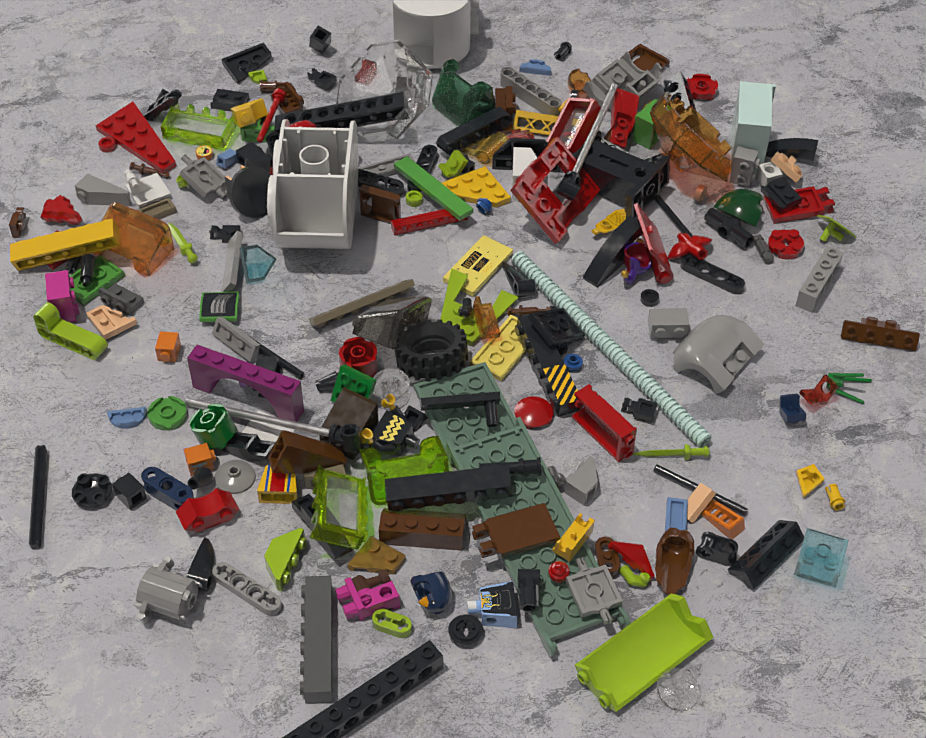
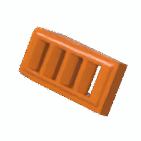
M714 499L701 512L705 519L729 539H734L745 529L743 517Z

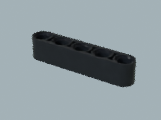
M496 107L438 137L436 145L447 155H451L454 150L461 151L508 127L513 117L503 108Z

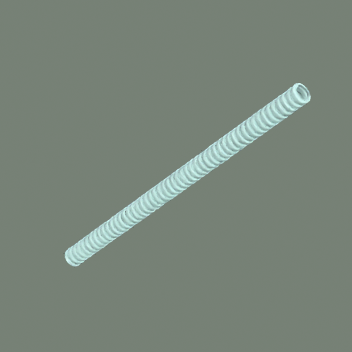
M523 251L513 255L511 259L512 264L526 278L533 279L536 287L557 308H564L585 336L600 351L607 355L650 400L658 403L657 407L661 408V411L689 436L699 448L706 446L710 442L712 435L702 425H699V422L695 421V418L691 417V414L687 413V410L683 409L666 390H663V387L644 371L613 338L606 334Z

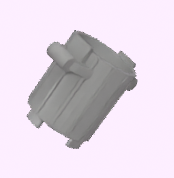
M166 555L162 558L160 565L152 563L153 566L146 570L137 589V602H134L133 605L140 609L137 613V618L144 624L149 622V617L153 611L178 620L187 621V616H189L190 612H196L200 602L196 601L198 587L202 588V584L196 580L171 572L174 561L170 556Z

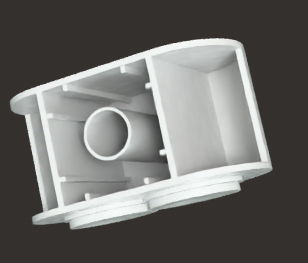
M393 0L394 49L397 57L409 64L410 54V65L420 66L421 68H442L461 61L470 50V34L479 33L477 15L479 0Z
M283 119L279 140H276L274 145L273 175H270L267 193L268 222L270 228H273L276 247L350 249L353 238L358 188V135L356 121L350 122V128L290 127L289 120Z

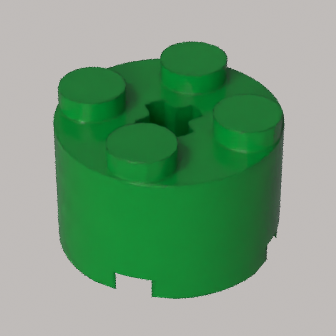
M222 404L207 405L208 409L204 411L199 409L195 412L189 421V425L200 444L207 443L209 449H223L237 431V427Z

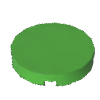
M168 396V398L164 399L163 397L158 398L148 408L149 422L154 428L159 430L178 428L187 418L185 403L180 398Z

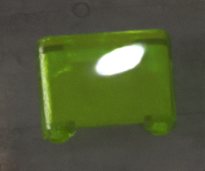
M438 435L423 439L420 443V453L381 460L379 451L374 448L359 450L371 501L376 505L387 504L385 479L449 472L448 456Z

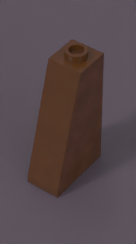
M286 430L281 431L268 456L272 473L304 474L341 464L345 468L347 464L342 447Z

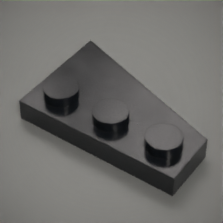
M263 42L222 58V64L238 84L248 76L249 72L255 71L269 60L272 55Z

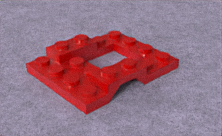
M558 137L554 138L538 158L528 165L510 190L554 244L563 238L568 231L567 226L586 209L601 190L583 167H581L579 172L581 176L580 189L572 201L566 200L562 204L543 180L556 164L566 174L568 171H573L577 162Z

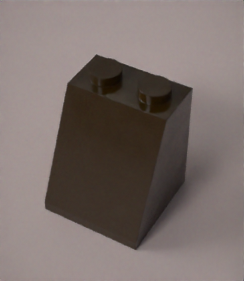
M344 387L322 427L330 429L333 424L341 425V427L346 424H356L360 427L361 435L365 428L373 432L379 422L378 403ZM319 435L320 441L329 443L328 437ZM338 443L335 446L342 447V444ZM366 443L362 444V447L355 452L343 450L344 456L354 460Z

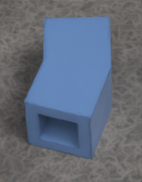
M231 148L217 155L216 164L223 169L237 162L236 151Z

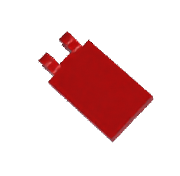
M812 186L795 189L802 197L801 203L788 209L784 208L781 212L776 209L765 195L763 198L773 224L824 215L825 212L833 213V206H835L834 200L829 199L827 196L830 193L828 187L815 189Z

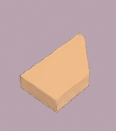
M700 483L688 498L687 519L691 523H694L716 495L712 489Z

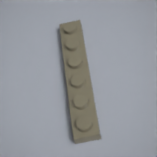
M407 279L311 317L309 322L311 326L317 325L318 328L328 324V320L333 318L335 321L340 320L348 312L354 314L362 311L361 307L367 305L369 308L377 305L378 300L384 299V301L394 298L393 294L398 292L404 294L411 291L410 288L415 286L413 279Z

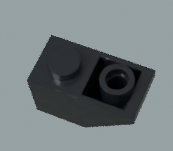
M250 142L236 150L237 163L240 166L260 167L269 173L273 172L272 157L267 155L254 142Z

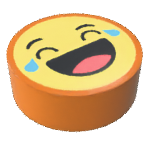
M202 145L195 151L198 160L203 157L210 160L213 157V151L210 146Z

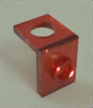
M825 374L814 389H801L799 394L810 405H823L828 403L839 386ZM825 382L830 384L831 389L829 393H825L822 389Z

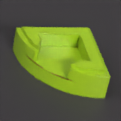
M264 70L248 73L249 79L254 83L260 84V81L267 82Z

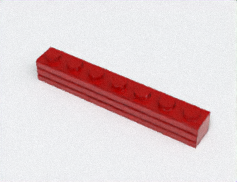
M446 209L391 220V229L395 236L455 223L460 220Z

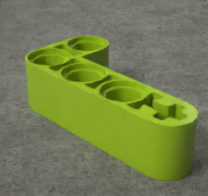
M46 302L33 315L36 329L40 336L89 359L96 360L108 347L107 341L100 335L61 319L58 309L49 302Z

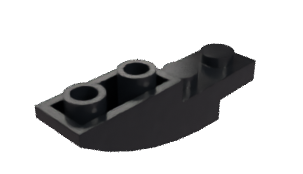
M307 494L291 502L292 508L313 530V536L334 559L353 551V547L343 529L319 498L315 500L310 494Z

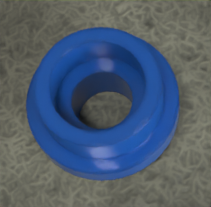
M479 198L477 200L476 207L480 212L486 214L492 210V204L487 198Z
M569 354L565 356L564 364L567 370L575 372L581 368L583 360L577 354Z

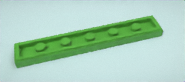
M408 156L394 163V168L458 220L461 221L473 214V208Z

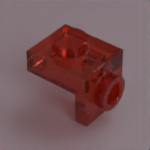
M521 128L512 130V134L507 135L508 140L510 138L535 139L530 130L521 131Z

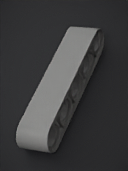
M511 67L501 69V87L512 86V92L516 93V97L542 114L560 115L558 110L562 105L560 98Z

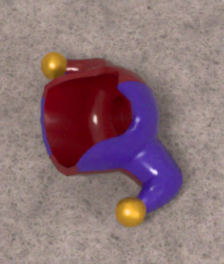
M641 238L636 239L635 243L629 244L624 250V264L627 270H623L621 276L627 285H631L637 275L648 272L652 267V258Z

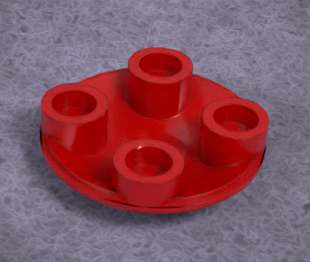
M530 396L523 398L516 404L514 410L515 417H520L528 430L552 422L553 409L550 403L541 397Z

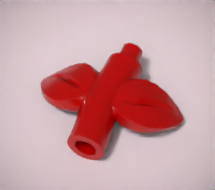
M679 233L677 235L678 243L671 248L667 258L672 260L690 253L697 259L703 260L708 255V251L704 246L710 244L712 239L699 235L690 237L687 233Z

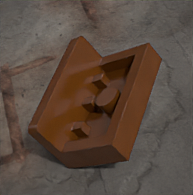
M288 81L284 82L286 98L284 102L278 105L279 111L282 114L302 111L303 97L298 95L295 87L291 86Z

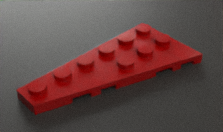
M133 101L95 125L99 133L106 137H112L116 144L159 172L165 174L176 167L175 159Z

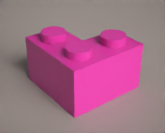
M68 270L45 273L47 302L53 304L58 309L61 319L70 323L77 322L76 314L80 313L78 303H74L76 296L75 291L72 290V288H75L73 277H69Z

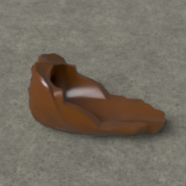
M669 528L664 532L657 544L655 580L662 586L664 594H676L678 590L686 586L695 553L693 536L687 530Z

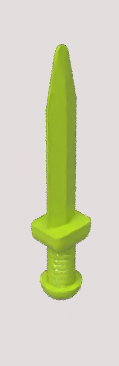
M168 223L170 233L180 246V253L188 257L189 263H196L198 256L193 253L192 244L187 243L177 227L172 223Z
M684 444V449L646 450L634 452L632 455L645 457L684 456V460H689L691 456L704 455V458L708 457L710 449L707 446L703 448H690V445Z

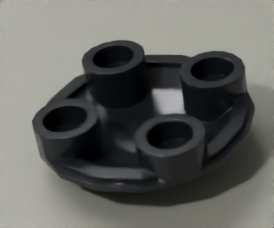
M82 473L77 477V481L72 488L74 502L78 506L87 509L103 505L112 494V484L109 477L105 474Z

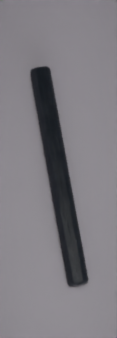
M37 445L35 447L29 545L32 549L40 548L42 539L47 460L45 445Z

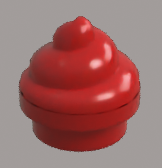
M562 561L552 563L548 569L549 577L556 583L564 582L570 574L569 566Z

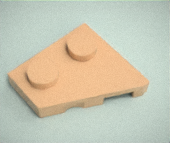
M101 305L86 313L87 318L105 340L137 325L134 317L127 318L123 316L122 312L112 310L105 305Z

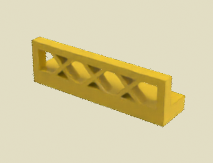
M516 110L513 130L549 136L551 132L549 126L555 125L559 116ZM518 119L529 122L525 127H517ZM574 119L570 127L577 130L581 120ZM541 122L544 123L545 127L541 130H536L532 124Z

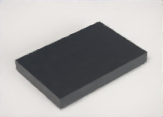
M564 308L534 312L528 316L549 346L579 341L585 337V334Z

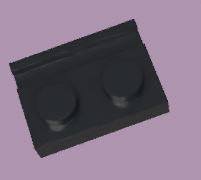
M217 89L213 101L210 103L211 109L231 111V108L247 103L249 93Z
M783 177L769 182L767 186H761V192L779 212L784 208L788 209L800 204L802 201V197Z

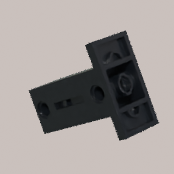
M595 139L582 165L584 170L601 189L597 194L626 206V218L630 215L637 218L634 204L637 203L644 210L669 184V156L663 155L653 164ZM585 143L572 154L576 160H578Z

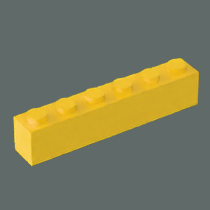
M106 219L11 243L10 262L18 271L119 247L121 246L120 228L113 219Z

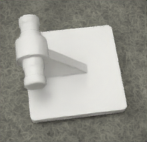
M130 170L124 172L128 182L126 188L138 207L171 196L170 191L158 173L138 179Z

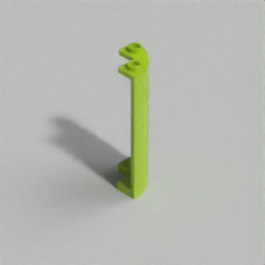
M671 593L576 663L574 666L578 672L577 678L598 698L603 708H610L617 712L714 637L706 619L692 615L685 597Z

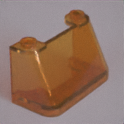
M114 202L108 207L101 220L113 219L120 228L121 246L107 250L131 259L134 269L140 274L150 276L174 250L170 227L165 222ZM106 250L94 252L93 254L103 255Z

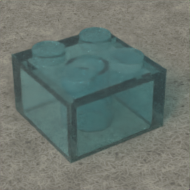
M807 528L794 575L836 588L849 540Z

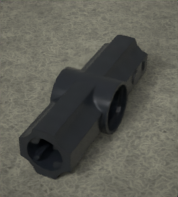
M710 208L705 214L704 220L715 227L722 238H731L743 248H748L754 240V236L743 229L735 217L728 218L714 208Z

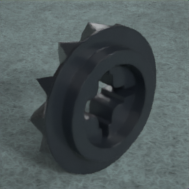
M468 614L459 615L450 622L448 633L451 641L456 642L457 646L461 644L467 648L468 645H476L477 641L482 639L483 625L475 616ZM464 625H466V628H468V631H470L468 632L467 636H465L462 632Z

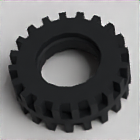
M438 319L437 322L427 320V323L419 321L416 322V326H407L406 331L401 330L399 332L400 336L395 337L394 350L397 368H399L401 374L406 373L408 378L414 376L415 380L418 381L421 378H425L426 381H430L431 378L442 380L441 377L445 375L451 377L452 372H460V366L465 367L466 361L469 359L465 330L460 329L458 324L453 326L451 321L443 323L441 319ZM429 349L443 350L434 354H419Z

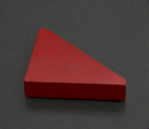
M610 542L608 545L610 550H616L623 556L622 559L633 569L638 568L642 573L646 572L649 574L650 581H652L655 575L642 544Z

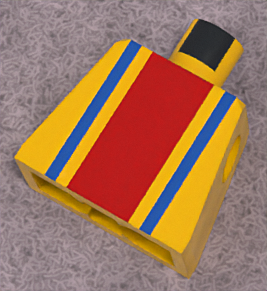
M265 466L257 488L259 503L292 504V501L298 499L296 474L272 473L271 466Z

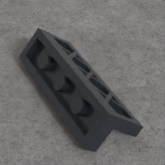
M778 520L727 569L730 575L742 576L747 587L754 589L805 539L796 521Z

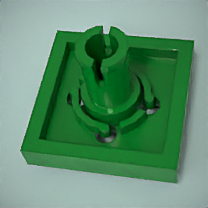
M345 364L341 365L330 401L335 403L343 389V385L345 388L371 400L377 380Z

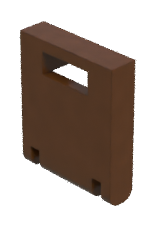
M638 44L629 51L631 60L636 55L640 56L633 63L644 71L651 70L657 62L662 69L670 63L668 58L642 44Z
M364 184L361 186L359 196L362 216L391 224V220L401 218L400 195ZM370 197L372 199V206L367 204Z

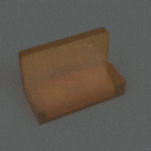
M480 296L475 297L472 310L481 339L500 337V329L492 304H482Z

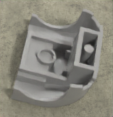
M626 51L620 60L616 59L605 67L591 82L588 80L583 90L591 98L597 100L601 107L613 83L617 84L619 89L638 95L640 99L658 84L662 78V67L657 62L651 70H641L632 62L629 52ZM612 101L608 107L609 110L612 109Z
M716 315L699 323L675 348L673 352V367L677 373L686 369H694L701 372L711 382L713 392L718 394L728 387L735 379L734 376L751 357L756 355L764 343L741 320L732 316Z

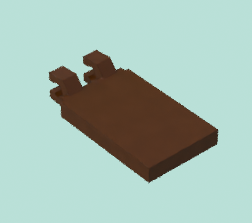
M545 503L488 518L484 523L474 525L472 531L474 540L490 536L491 540L480 543L481 549H479L482 558L499 554V557L503 558L556 543L560 540V535Z

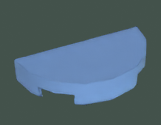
M531 59L530 62L521 64L519 72L551 76V67L542 60Z
M146 407L107 411L109 421L114 426L126 429L142 423L147 414Z

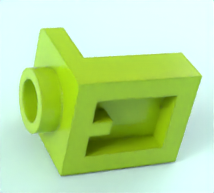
M454 150L447 162L440 163L438 167L444 176L458 177L468 163V160L459 150Z

